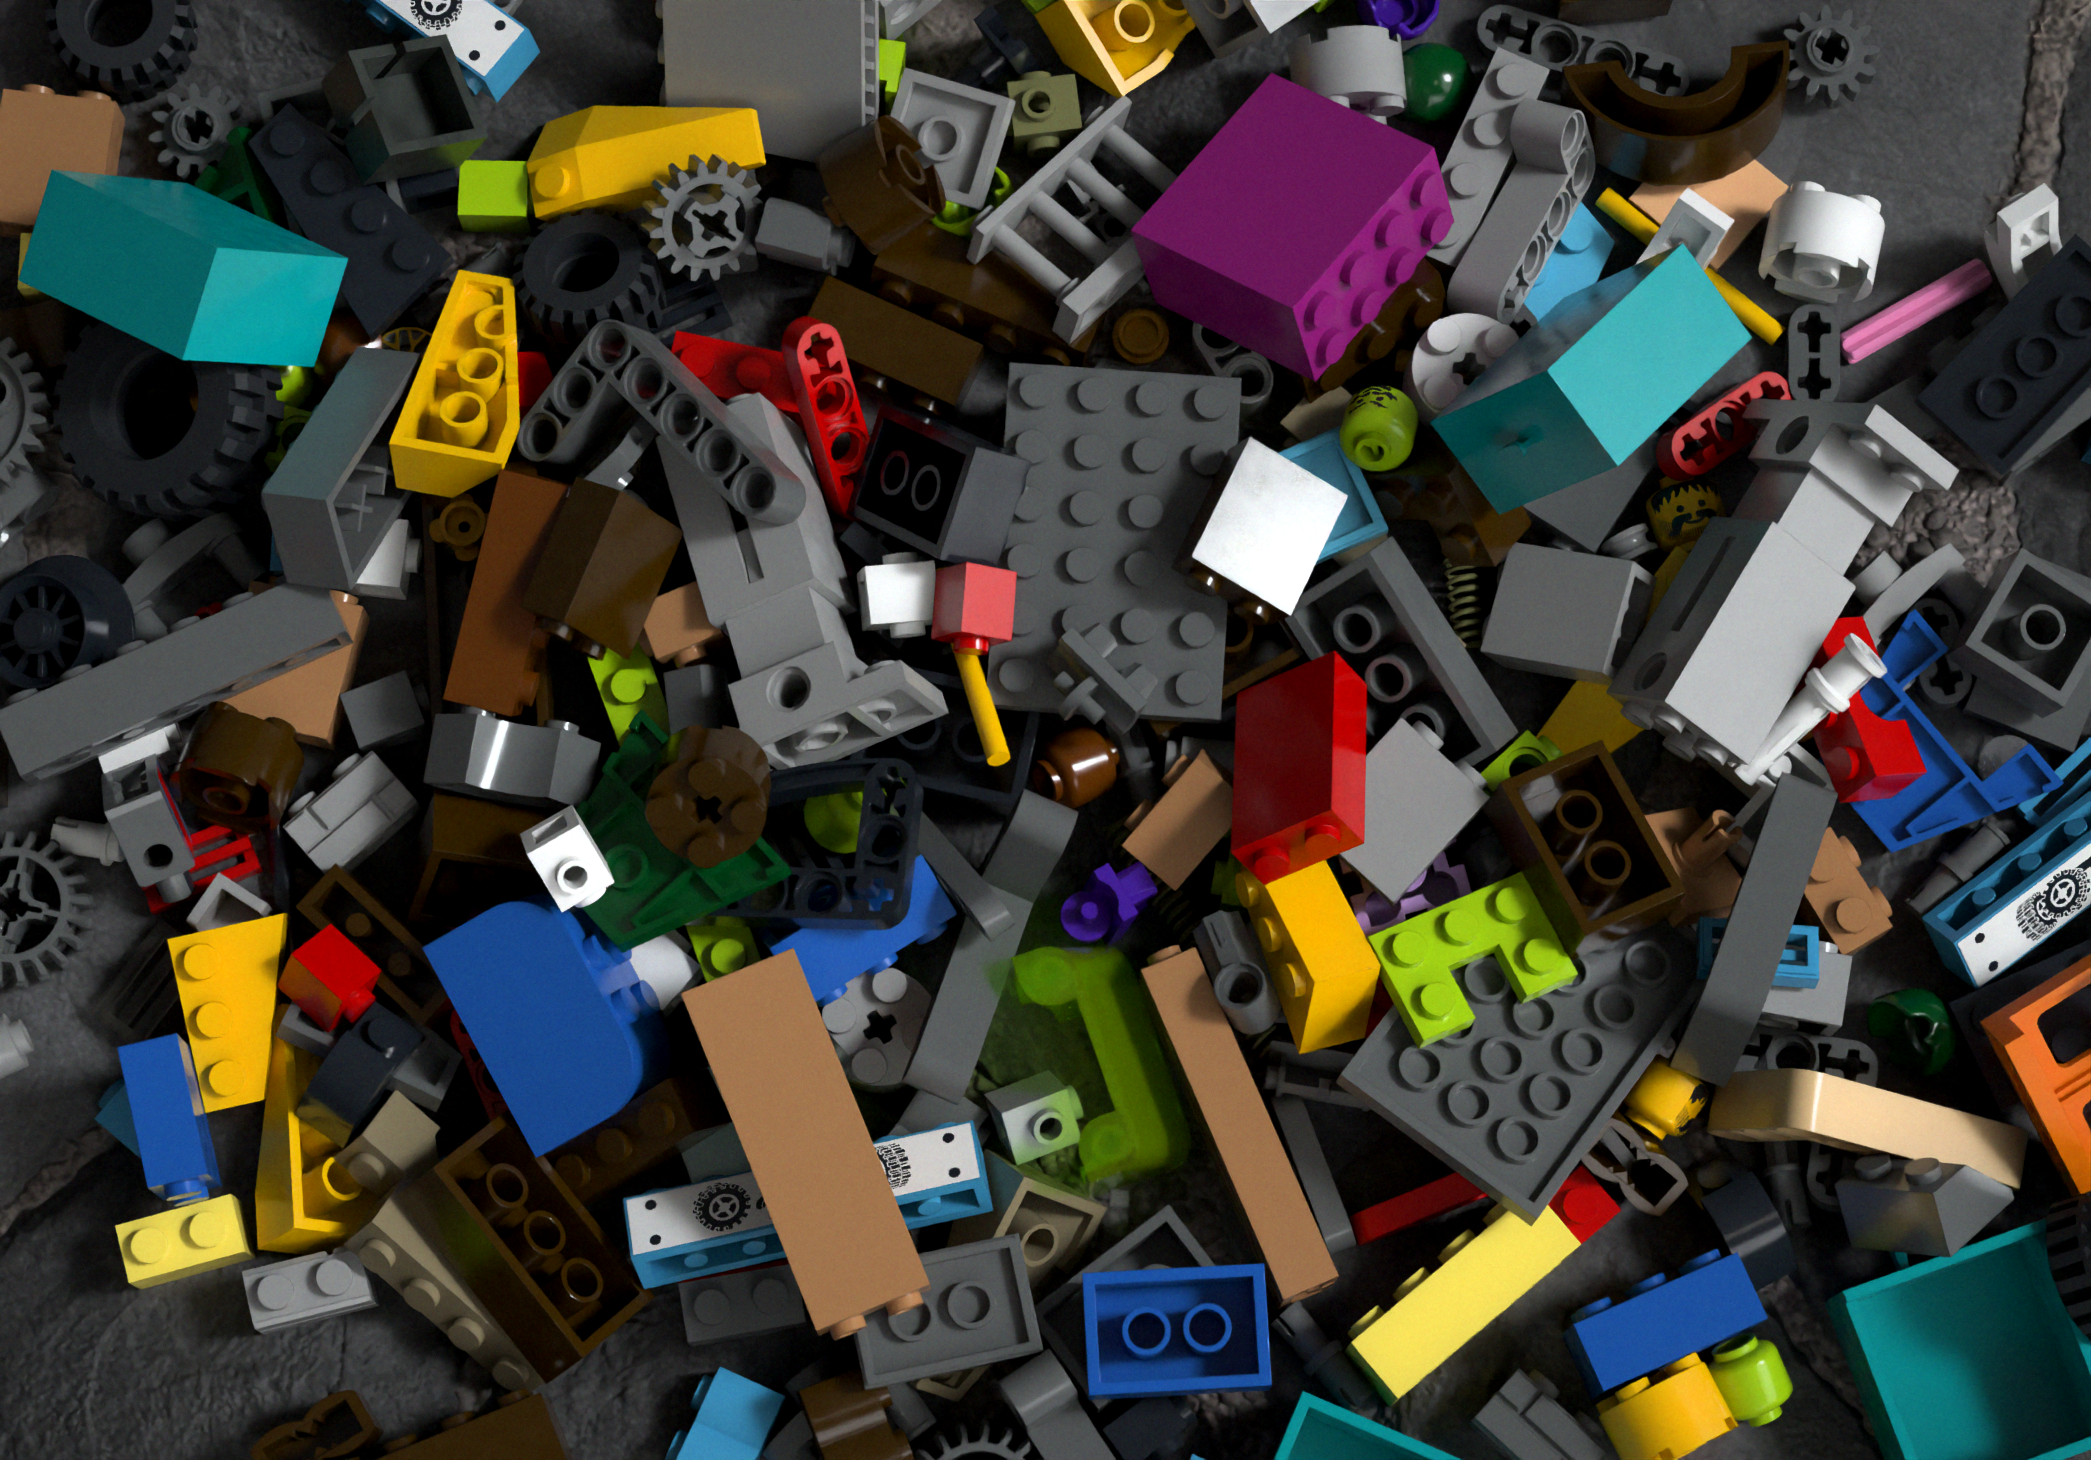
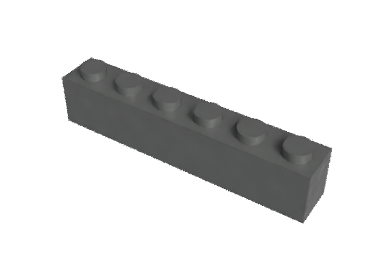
M284 574L275 580L276 587L256 596L252 592L236 595L221 605L222 611L200 620L199 616L182 619L167 629L168 635L149 644H146L145 640L128 643L113 653V660L95 668H92L90 664L72 668L59 677L60 683L41 692H38L36 688H32L12 695L4 702L6 707L0 710V731L20 777L30 787H33L201 712L213 701L223 702L353 644V640L330 589L287 583Z

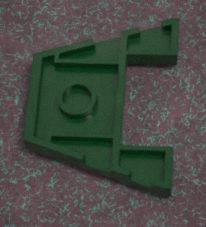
M643 709L634 716L628 726L631 732L618 753L612 752L603 766L602 771L604 775L587 802L582 800L576 810L606 860L615 882L606 887L605 893L598 900L581 908L622 953L784 880L792 873L788 865L761 836L742 854L729 860L721 861L718 865L708 869L697 867L689 859L675 854L658 840L646 819V804L635 793L651 779L657 753L669 737Z

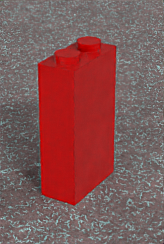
M1335 650L1237 693L1231 853L1263 885L1364 844L1367 684Z

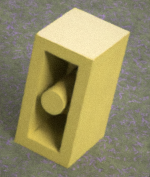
M232 1194L115 1225L128 1282L139 1289H145L255 1258L242 1202Z

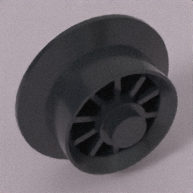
M74 555L45 557L26 566L0 589V682L11 696L27 689L36 688L38 692L57 685L60 683L59 677L63 673L77 666L90 664L92 668H95L113 660V653L117 649L134 642L136 639L134 612L126 591L109 570L90 559Z

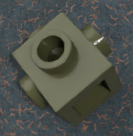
M1034 71L1018 76L1017 81L1007 82V98L1016 101L1005 136L1012 135L1015 154L1027 152V155L1032 158L1054 156L1061 151V148H1065L1082 133L1075 74L1051 77L1049 72Z

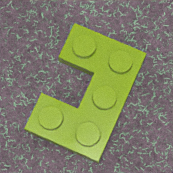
M1523 872L1500 880L1367 938L1381 965L1379 976L1418 1049L1470 1027L1476 1019L1450 972L1494 953L1521 1004L1572 983L1578 975Z

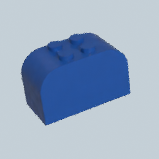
M549 890L541 891L490 908L423 947L427 958L536 1158L555 1150L614 1116L626 1104L665 1080L670 1068L671 1044L667 1029L658 1014L660 1010L658 997L645 980L639 979L629 960L632 958L631 949L622 953L581 907L572 906L562 912Z

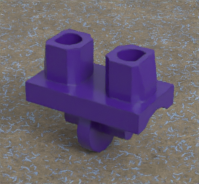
M1140 861L1117 874L1114 873L1110 864L1107 863L1092 872L1081 892L1071 895L1064 902L1059 915L1062 931L1069 939L1077 943L1089 944L1102 938L1106 947L1122 939L1136 916L1148 907L1146 901L1154 897L1158 890Z

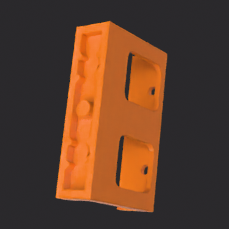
M2091 954L1980 1021L2070 1197L2091 1191V1130L2083 1116V1108L2091 1100V1048L2064 1064H2058L2038 1028L2037 1021L2043 1012L2091 983Z

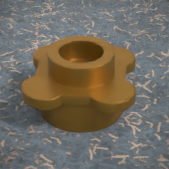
M461 493L451 498L450 504L442 511L440 519H435L431 522L429 527L431 538L437 543L444 542L455 550L456 558L459 561L472 562L479 556V547L482 544L489 513H484L474 503L473 498L469 494ZM462 523H468L470 529L468 532L462 533L459 530V526Z

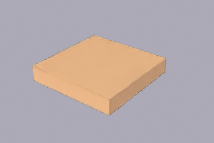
M1753 160L1745 167L1722 179L1704 183L1652 186L1643 182L1629 198L1628 202L1660 227L1677 199L1689 188L1734 219V223L1717 247L1718 251L1708 264L1717 273L1771 211L1773 202L1787 192L1789 186L1759 162Z

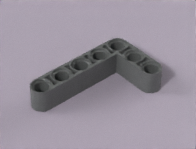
M603 320L590 330L520 424L517 444L524 457L530 461L571 471L579 468L589 458L628 405L631 404L743 515L772 524L786 525L795 521L805 507L806 491L801 480L655 335L647 330L618 320ZM626 343V345H625V351H624V353H623V355H622V357H621L622 348H623L624 344ZM660 379H662V381H661V387H660V389L658 390V392L656 393L657 385H658ZM591 389L590 397L587 401V395ZM698 414L697 423L694 429H692L693 420ZM556 435V441L553 445V439ZM734 450V459L729 466V457ZM771 486V487H772L771 496H770L768 502L766 503V502H765L766 493H767L769 487Z
M1781 772L1707 977L1681 1031L1669 1067L1723 1088L1727 1086L1754 1031L1767 999L1838 796L1837 792Z
M1023 789L978 871V874L1004 904L1012 916L1015 925L990 942L964 912L962 913L901 1082L952 1104H959L975 1069L1033 903L1067 845L1078 817V811L1029 790Z
M1049 1348L997 1381L1000 1395L1026 1436L1033 1442L1039 1456L1043 1457L1044 1460H1116L1079 1404L1076 1388Z

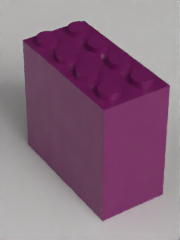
M1271 73L1134 225L1131 233L1157 304L1316 382L1330 364L1336 363L1342 357L1347 345L1363 326L1376 318L1382 304L1400 283H1405L1410 279L1420 260L1435 244L1440 243L1447 236L1451 225L1454 223V218L1433 146Z

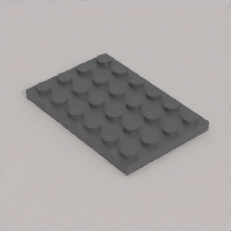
M1010 362L1004 449L1031 461L1026 476L1024 492L1018 500L1008 530L1006 546L1000 554L996 568L1015 571L1017 576L1012 641L995 646L990 645L987 686L995 709L1057 713V709L1066 697L1052 684L1058 674L1046 664V661L1058 647L1059 639L1072 627L1080 633L1096 623H1101L1115 637L1118 644L1113 655L1106 660L1118 673L1122 674L1136 662L1143 664L1157 678L1158 683L1147 698L1148 703L1138 719L1220 724L1228 602L1217 595L1207 596L1193 590L1185 583L1186 577L1173 570L1171 566L1228 450L1238 444L1242 378ZM1080 711L1076 713L1077 715H1083Z
M1508 854L1499 863L1481 889L1518 873ZM1668 919L1571 960L1578 972L1572 983L1523 1004L1520 1003L1494 953L1450 971L1476 1018L1470 1027L1418 1049L1395 1004H1393L1335 1083L1529 1226H1532L1696 1000L1705 981L1704 979H1697L1699 958H1696V947L1699 938L1696 937V931L1688 925L1673 928Z

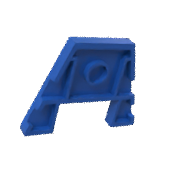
M1916 609L1908 614L1881 658L1887 673L1881 678L1873 676L1864 685L1860 695L1866 706L1878 717L1889 721L1906 720L1927 772L1892 798L1848 802L1891 853L2053 791L2064 784L2030 743L1985 780L1981 781L1903 690V687L1949 650ZM1820 756V758L1818 759V761H1819L1823 766H1825V764H1824V762H1823V760H1822V757Z

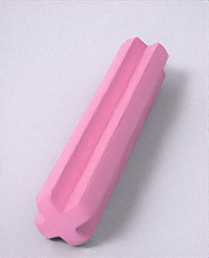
M1973 259L1841 333L1840 352L1848 363H1856L1988 289L1993 281L1989 270L1980 259Z

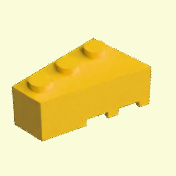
M1326 860L1266 885H1263L1242 864L1241 872L1235 876L1237 895L1241 904L1249 912L1299 1055L1364 1038L1381 965Z
M288 913L167 939L205 1113L267 1099L276 1014L281 990L277 985L284 971L286 939L289 930L290 914Z

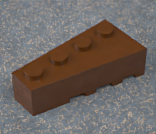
M500 469L443 699L511 717L521 715L523 705L532 706L540 674L533 671L539 649H546L550 635L537 629L540 619L522 609L520 605L573 484L520 470Z

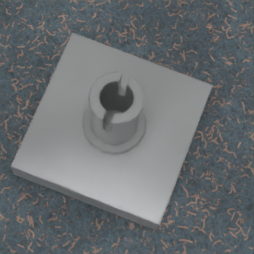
M905 67L890 116L901 122L923 147L914 154L924 169L932 164L934 165L941 179L946 201L982 211L1016 101Z

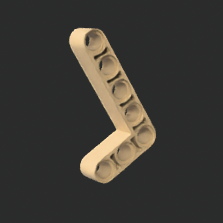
M1796 1068L1733 1072L1725 1088L1717 1085L1714 1087L1707 1133L1737 1141L1809 1140L1865 1156L1884 1153L1890 1158L1917 1160L1928 1157L1936 1158L1941 1163L1967 1165L2011 1188L2013 1192L2020 1190L2029 1134L2025 1129L1829 1074Z

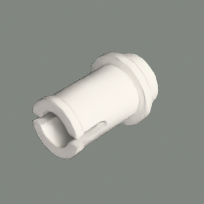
M58 816L55 819L56 824H53L50 840L55 839L60 843L61 853H73L74 855L98 858L101 864L105 866H110L113 861L122 862L125 859L108 821L106 824L68 819L65 816Z

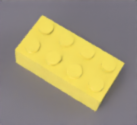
M1498 1203L1482 1219L1488 1226L1487 1229L1477 1237L1470 1229H1467L1437 1257L1443 1264L1438 1270L1430 1275L1423 1266L1396 1289L1397 1291L1393 1294V1297L1398 1303L1384 1313L1379 1305L1375 1306L1347 1332L1353 1341L1344 1353L1368 1382L1377 1389L1378 1394L1389 1407L1568 1258L1581 1245L1549 1205L1546 1206L1535 1223L1529 1226Z

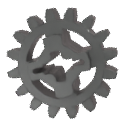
M695 154L689 155L688 169L685 171L671 163L668 169L672 179L667 184L654 179L651 185L660 194L657 200H646L642 204V207L653 215V219L641 224V230L650 238H654L647 246L649 251L658 259L663 258L662 264L672 273L676 274L681 270V273L691 281H697L702 269L713 281L719 280L720 266L724 264L728 265L735 272L738 271L740 265L736 256L741 252L754 256L757 252L749 240L751 235L758 234L760 223L755 220V216L763 214L765 203L755 197L761 190L760 185L752 178L746 177L747 171L733 161L727 166V162L717 154L711 155L707 166ZM697 210L703 215L705 213L708 214L716 224L711 225L707 221H700L692 211Z

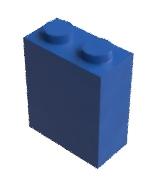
M177 1033L117 1047L148 1189L163 1200H173L175 1207L191 1205L209 1199L208 1190L221 1187L222 1183L191 1047Z

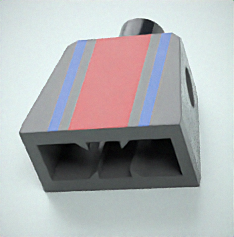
M156 753L102 774L101 785L104 813L140 887H147L156 884L165 903H174L190 896L196 890V886L189 873V870L195 866L193 844Z

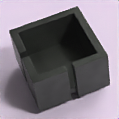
M447 34L403 41L396 49L393 43L347 51L321 81L338 127H349L351 130L345 136L344 142L362 185L460 167L488 138Z

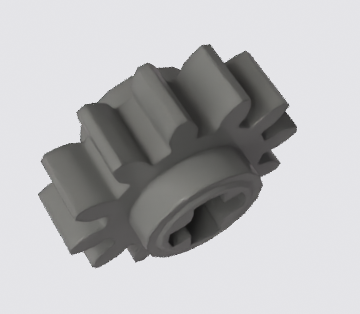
M1823 5L1816 22L1812 20L1810 15L1802 11L1795 22L1797 31L1785 29L1780 41L1788 40L1790 49L1789 68L1793 69L1788 75L1787 89L1795 88L1799 84L1805 86L1806 89L1803 93L1804 104H1809L1814 99L1816 93L1824 95V102L1827 108L1832 109L1839 96V92H1843L1848 100L1854 102L1860 93L1859 83L1871 84L1876 71L1869 63L1876 60L1880 47L1863 44L1872 27L1870 24H1865L1857 29H1853L1850 26L1853 19V10H1846L1839 20L1832 19V12L1829 6ZM1823 50L1831 51L1835 54L1832 65L1820 59Z
M190 83L188 88L189 99L181 101L179 96L169 92L167 99L172 111L169 114L164 111H153L152 113L155 123L163 130L149 135L152 147L156 150H162L157 160L164 171L173 169L177 165V175L182 183H188L192 179L194 172H199L201 175L206 166H217L231 145L225 138L235 127L251 128L249 121L239 119L244 112L240 101L233 99L224 105V93L218 85L210 90L207 98H204L195 83ZM203 128H209L211 135L208 139L200 136L199 143L192 141L190 136L193 132L202 135Z

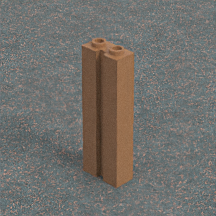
M1174 945L1152 954L1146 959L1149 965L1140 971L1138 988L1258 1264L1264 1263L1265 1281L1277 1309L1280 1310L1294 1304L1298 1300L1301 1301L1333 1287L1334 1281L1339 1277L1224 1011L1215 997L1214 988L1196 947L1182 952L1179 945Z
M794 948L681 993L818 1336L830 1331L833 1340H838L866 1328L867 1324L863 1316L886 1307L889 1316L893 1317L924 1304L920 1294L931 1290L929 1280Z

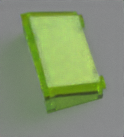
M1049 946L1011 957L1012 982L1021 1006L1030 1003L1044 1006L1054 1014L1058 1024L1081 1016L1083 1017L1115 1111L1088 1122L1081 1131L1078 1147L1083 1167L1079 1168V1173L1087 1196L1093 1198L1171 1171L1180 1166L1189 1155L1192 1143L1190 1128L1133 967L1127 956L1117 948L1109 946Z

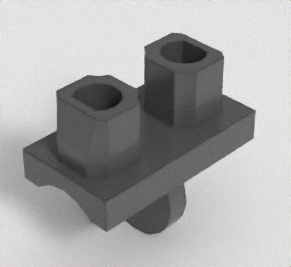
M1096 623L1080 633L1072 627L1059 639L1058 647L1046 661V664L1058 674L1052 684L1066 697L1057 709V713L1064 720H1068L1080 711L1093 724H1096L1102 718L1118 735L1122 736L1134 725L1148 703L1147 698L1158 683L1157 678L1143 664L1136 662L1122 674L1118 673L1106 661L1113 655L1118 644L1115 637L1101 623Z

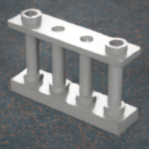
M1125 95L1108 109L1100 106L1093 111L1084 122L1082 133L997 209L993 205L986 207L970 227L973 238L966 258L975 265L995 246L1057 297L1055 304L1059 307V311L1052 331L1068 344L1073 342L1146 273L1131 232L1129 234L1130 239L1120 248L1116 244L1108 246L1053 200L1051 196L1068 180H1071L1131 230L1145 212L1087 163L1107 146L1162 193L1178 178L1175 173L1123 131L1132 101ZM1034 213L1094 263L1092 269L1094 272L1083 282L1079 278L1071 280L1013 230Z

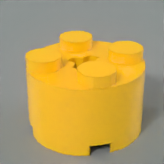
M1696 1352L1664 1368L1665 1370L1650 1378L1646 1376L1615 1392V1395L1596 1405L1600 1413L1598 1418L1620 1460H1677L1706 1444L1707 1441L1715 1440L1738 1427L1705 1362H1701Z

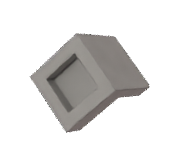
M218 872L188 916L186 922L196 932H202L276 915V912L266 902Z

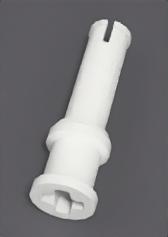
M1853 633L1847 635L1844 638L1845 646L1821 669L1813 667L1807 672V677L1805 678L1806 686L1785 705L1750 765L1728 762L1730 767H1738L1734 772L1744 782L1753 786L1763 773L1831 711L1835 714H1838L1840 711L1844 712L1850 707L1849 699L1873 676L1881 678L1887 673V669L1880 658L1858 636Z

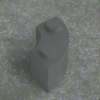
M463 705L460 714H435L423 783L460 794L503 803L553 810H563L573 805L575 810H577L582 800L587 802L592 795L601 743L578 735L579 726L569 722L545 720L543 727L522 725L496 719V712Z

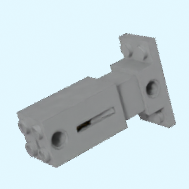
M759 392L735 396L724 404L805 486V507L795 521L786 525L772 524L745 516L737 511L662 435L655 437L679 522L684 531V539L709 623L730 637L742 677L741 680L728 685L740 725L738 729L748 734L761 746L768 758L770 772L807 764L836 761L949 713L943 693L901 660L881 661L867 666L856 657L844 617L858 610L801 427ZM698 416L693 420L692 429H694L697 423ZM734 450L729 457V466L734 459ZM771 486L769 487V489H768V491H767V493H766V498H765V502H766V503L768 502V500H769V498H770V496H771V491H772V487H771Z
M1752 399L1741 418L1758 430L1755 435L1758 441L1748 459L1759 466L1760 470L1731 518L1711 517L1606 691L1607 694L1623 705L1620 713L1626 719L1647 730H1651L1653 727L1665 737L1662 742L1663 746L1676 756L1687 761H1693L1695 756L1721 767L1725 761L1750 765L1855 590L1856 586L1843 575L1873 526L1892 527L1913 492H1920L1922 489L1948 490L1957 476L1959 470L1877 404Z

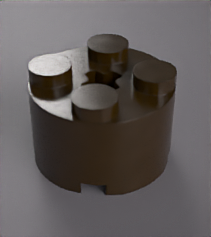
M883 115L879 119L868 122L817 155L814 159L815 166L829 194L822 201L827 215L840 228L848 224L861 239L867 250L874 255H878L934 219L946 207L944 188L934 165L932 164L924 169L914 154L923 147L901 122L889 115Z
M213 701L209 703L206 711L196 718L171 774L169 787L172 795L181 805L186 796L199 806L195 816L213 826L216 825L232 830L231 832L258 834L261 826L265 824H270V831L277 828L304 766L303 752L294 741L297 733L296 729L287 721L277 717H267L263 720L256 716L239 712L235 707L225 702Z
M703 724L681 729L668 738L661 746L652 771L645 814L652 831L665 847L675 854L689 859L697 867L710 868L718 865L721 861L729 860L742 854L761 835L767 816L771 776L765 752L748 734L737 728L725 725L722 726V730L713 728L702 729Z

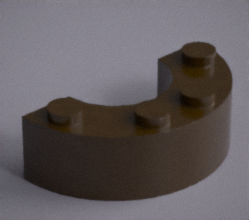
M1788 40L1732 46L1730 67L1723 79L1707 91L1686 97L1662 96L1642 89L1626 75L1619 60L1563 66L1560 106L1582 111L1594 146L1596 162L1619 175L1645 182L1652 186L1692 185L1722 179L1755 160L1768 147L1779 130L1784 114L1790 65Z

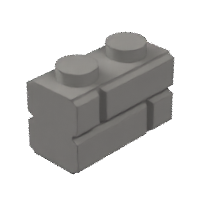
M370 751L363 758L358 753L348 757L332 773L335 782L319 796L314 791L307 793L295 802L287 812L291 820L283 828L324 875L335 863L354 870L422 811L416 799L373 751Z
M346 1246L334 1248L333 1254L322 1251L242 1271L254 1329L262 1334H269L379 1306L372 1271L367 1269L361 1263L359 1257Z

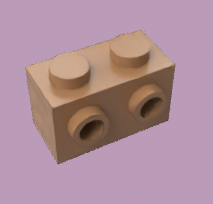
M697 580L656 597L638 638L646 657L653 656L659 667L666 666L671 671L695 665L721 667L720 660L735 655L730 637L709 623Z
M1203 748L1192 760L1182 754L1160 780L1168 786L1166 791L1154 804L1145 797L1123 823L1130 832L1121 846L1176 891L1232 826L1234 774Z
M1829 827L1824 833L1797 911L1807 926L1818 927L1819 941L1837 945V954L1852 956L1881 939L1893 927L1888 917L1892 916V910L1880 889L1875 885L1869 888L1857 868L1861 866V861L1851 842L1845 836L1837 838L1832 828Z

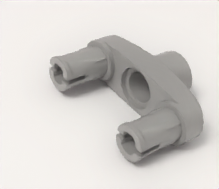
M1951 543L1924 557L1905 571L1899 567L1885 550H1882L1849 580L1856 586L1853 594L1865 605L1856 617L1863 616L1880 659L1887 650L1881 642L1884 639L1882 633L1928 589L1933 591L1937 588L1965 619L1968 618L1985 588L1962 565L1966 559ZM1914 678L1906 686H1904L1903 690L1905 691L1906 689H1908L1914 683L1916 678Z

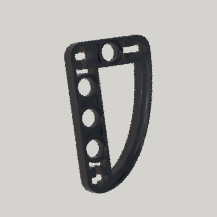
M865 758L813 763L770 772L771 790L768 808L807 798L864 792L854 869L789 867L792 873L786 879L775 883V885L780 887V897L777 903L768 910L760 911L752 908L751 898L753 894L685 925L885 930L900 924L907 916L910 907L924 796L923 784L912 766L904 760L896 758ZM900 777L906 789H898L895 793L893 807L899 815L897 816L890 814L891 803L882 788L892 787L894 778ZM891 830L902 834V844L896 853L888 857H879L873 854L872 846L878 835ZM823 885L837 888L838 896L831 908L821 912L812 911L808 908V899L814 889ZM853 887V890L860 899L878 898L880 889L885 888L893 899L883 901L881 910L875 911L869 901L852 900L850 888Z

